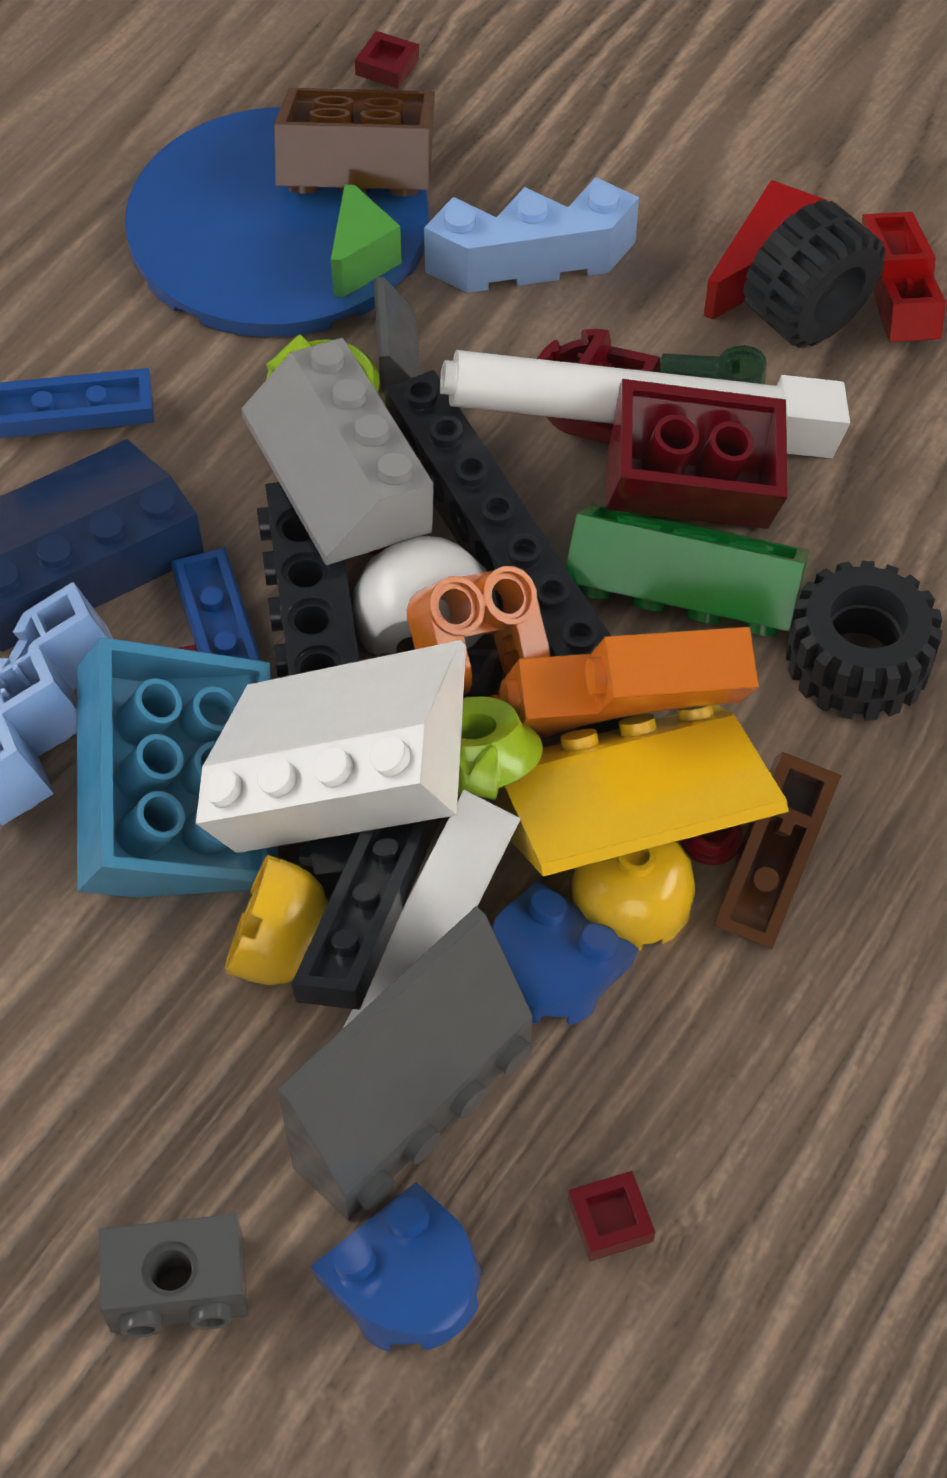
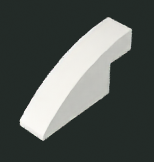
M463 790L457 802V815L449 817L400 914L361 1009H352L344 1027L475 906H478L521 818Z

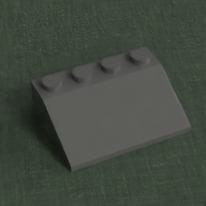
M475 906L278 1088L293 1169L348 1221L362 1207L369 1211L381 1203L394 1185L395 1180L393 1177L410 1161L418 1164L426 1159L440 1142L442 1137L440 1131L456 1116L464 1119L471 1115L486 1097L488 1092L486 1087L502 1071L506 1075L516 1071L531 1053L533 1047L531 1044L533 1016L486 914Z

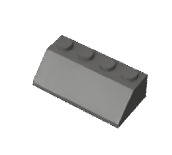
M339 338L291 352L241 408L242 417L325 564L336 563L431 533L434 483L344 339Z

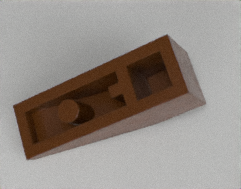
M785 752L775 756L769 772L787 799L789 812L749 822L713 924L715 927L770 949H773L841 778L840 774Z

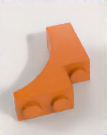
M750 627L607 636L604 637L591 654L518 659L496 689V695H491L490 697L510 704L517 712L521 723L531 727L540 739L570 729L626 716L687 707L741 703L759 688Z

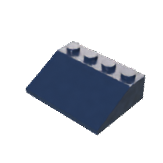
M128 439L0 496L1 652L14 647L19 639L13 631L25 611L72 582L76 584L91 606L96 608L171 572L172 560L204 553L197 513L172 477Z

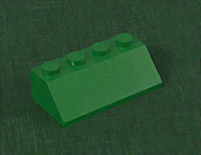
M592 503L576 515L566 569L584 596L609 599L610 592L632 596L631 604L642 609L665 611L666 604L688 609L687 617L693 620L720 624L722 617L744 621L743 627H750L751 633L777 636L778 629L790 631L810 550L651 515L606 510L605 505Z

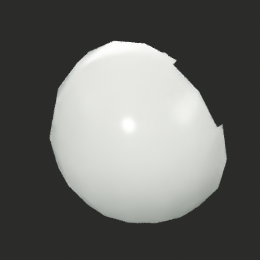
M419 536L391 545L369 560L352 592V614L356 637L367 651L377 656L383 653H396L398 643L405 638L412 637L407 622L406 609L409 600L417 591L450 576L473 575L487 572L486 569L462 546L441 537ZM493 589V590H492V600H493L495 606L498 607V606H497V601H496L495 590ZM440 599V613L447 622L451 623L452 612L450 607L444 600ZM483 634L464 638L466 648L472 647Z

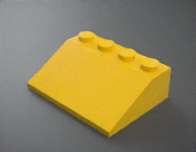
M718 705L679 708L676 709L677 714L655 719V716L652 714L627 717L619 721V729L597 734L595 729H581L566 733L561 736L560 744L543 748L539 762L528 774L510 785L499 788L495 804L497 807L521 818L510 841L542 876H547L789 812L787 799L736 716Z

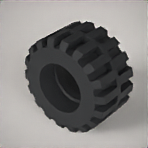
M819 200L813 205L808 204L794 215L792 214L772 232L757 252L746 275L747 281L743 290V294L746 296L744 301L752 311L792 346L805 348L810 345L812 347L837 333L863 307L876 287L883 271L886 249L883 247V242L837 203Z
M849 561L839 563L835 573L826 568L816 574L814 583L808 581L801 590L800 599L796 601L786 647V660L790 661L788 672L792 680H800L798 690L805 698L815 696L818 698L817 707L826 712L831 707L841 710L839 717L851 720L853 713L863 714L865 721L877 720L881 711H884L890 717L901 712L903 703L911 706L919 698L920 691L925 690L943 630L940 629L942 624L941 611L933 608L935 598L930 591H919L920 581L911 574L904 578L898 575L899 568L888 564L885 569L874 567L875 561H862L860 567H853ZM841 634H867L885 644V647L865 648L857 646L844 639Z

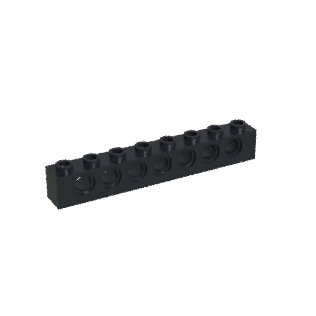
M431 370L385 388L386 408L434 483L433 505L458 544L468 551L487 572L502 566H515L525 571L532 579L537 590V600L548 641L550 657L591 654L604 637L611 636L460 408L450 406L449 395L440 393V378L436 372ZM495 590L497 605L503 611V600ZM631 716L593 723L576 729H595L597 734L619 729V721Z
M280 483L265 484L268 506L257 508L261 541L272 540L273 551L262 552L266 586L278 585L279 591L278 597L268 598L272 632L284 631L285 643L274 645L277 677L282 678L358 662L359 655L345 560L326 565ZM361 832L310 840V845L298 846L301 868L310 872L323 886L328 903Z

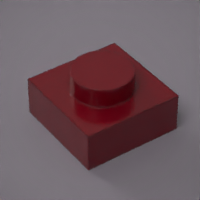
M375 31L355 58V75L399 89L419 61V44Z
M633 1171L568 1190V1202L590 1262L654 1242L656 1232Z

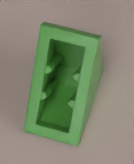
M345 184L331 255L334 297H346L373 281L376 277H380L402 264L400 225L356 185Z

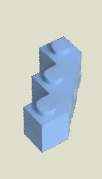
M597 177L593 179L569 207L524 187L497 217H494L453 197L424 227L425 272L466 293L489 290V283L512 279H515L517 286L559 280L561 272L586 269L587 276L609 273L636 242L639 197Z
M74 582L22 614L13 631L19 640L9 658H0V824L2 826L22 813L31 810L38 803L54 794L39 756L58 744L66 742L77 733V697L74 693V690L77 688V666L99 637L113 639L106 624Z

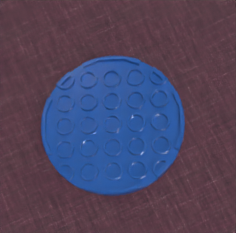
M281 107L252 109L229 114L203 123L185 132L167 144L151 159L140 173L131 190L126 207L125 225L129 251L134 266L138 268L141 275L147 281L148 288L159 300L174 311L181 309L199 318L201 324L206 327L244 336L287 337L332 328L331 322L344 319L355 313L360 317L375 309L374 281L376 279L346 297H334L331 255L343 196L339 192V187H319L317 192L299 194L290 192L288 186H276L274 123ZM369 188V192L365 195L400 225L402 264L380 276L384 277L395 288L406 275L409 276L414 272L424 252V227L429 223L426 190H419V194L414 196H396L390 194L389 189Z

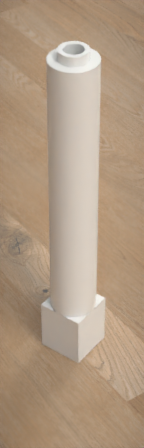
M462 350L455 351L453 361L444 360L440 378V393L449 395V403L453 407L612 424L622 379L786 399L787 454L833 459L850 425L845 384L842 381L781 375L777 386Z

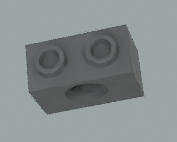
M237 1214L99 1229L100 1307L110 1332L120 1331V1334L123 1336L140 1338L160 1333L162 1326L190 1323V1326L195 1329L211 1330L230 1325L232 1318L248 1316L244 1239ZM181 1268L191 1272L187 1283L177 1290L166 1291L157 1287L160 1278L169 1270Z

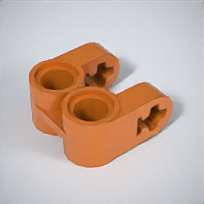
M502 566L493 571L467 576H450L417 591L409 600L406 609L407 622L411 630L415 649L458 640L465 644L464 638L494 634L500 663L506 676L518 659L550 657L548 641L537 600V590L526 572L515 566ZM493 589L500 594L503 600V611H500L492 600ZM440 599L444 600L450 607L452 612L451 623L447 622L440 613ZM467 648L463 696L470 692L472 686V671Z

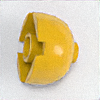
M676 841L577 867L574 869L571 879L570 892L572 903L579 908L588 921L593 924L609 927L616 933L617 937L629 941L638 947L639 950H642L643 944H652L661 939L662 944L672 940L688 922L694 900L695 883L691 860L679 842Z
M266 855L250 890L252 896L245 913L242 912L225 963V973L249 982L277 985L289 983L294 979L328 905V899L323 886L310 872L291 862Z

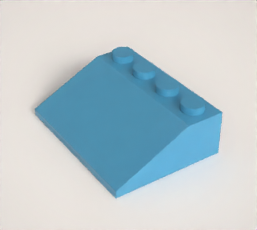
M99 637L77 666V892L139 898L251 890L266 855L278 858V846L236 853L196 824L202 767L246 686L271 680L270 662Z

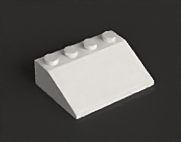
M461 640L248 684L202 767L196 824L234 852L240 853L457 815L466 645Z

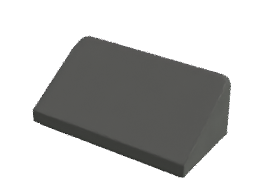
M376 277V281H374L380 387L385 392V388L421 375L416 314L410 304L384 277Z

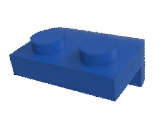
M539 880L503 909L492 927L533 1016L532 1023L534 1024L538 1023L542 1016L567 1017L568 1025L576 1024L592 1015L599 996L633 965L639 950L638 947L629 941L617 937L616 933L609 927L593 924L588 921L576 905Z
M417 1182L311 1266L319 1284L357 1322L364 1338L374 1346L385 1351H392V1344L407 1345L419 1343L424 1350L436 1348L459 1334L471 1321L479 1306L477 1291L480 1275L483 1274L466 1231L459 1221Z

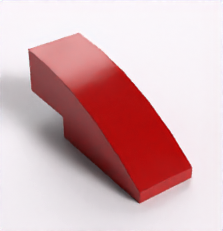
M913 211L862 214V225L883 242V247L886 249V256L883 261L885 263L873 291L889 342L942 339L946 300L934 278L936 257Z

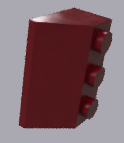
M622 379L619 386L606 461V510L769 529L788 498L786 399Z

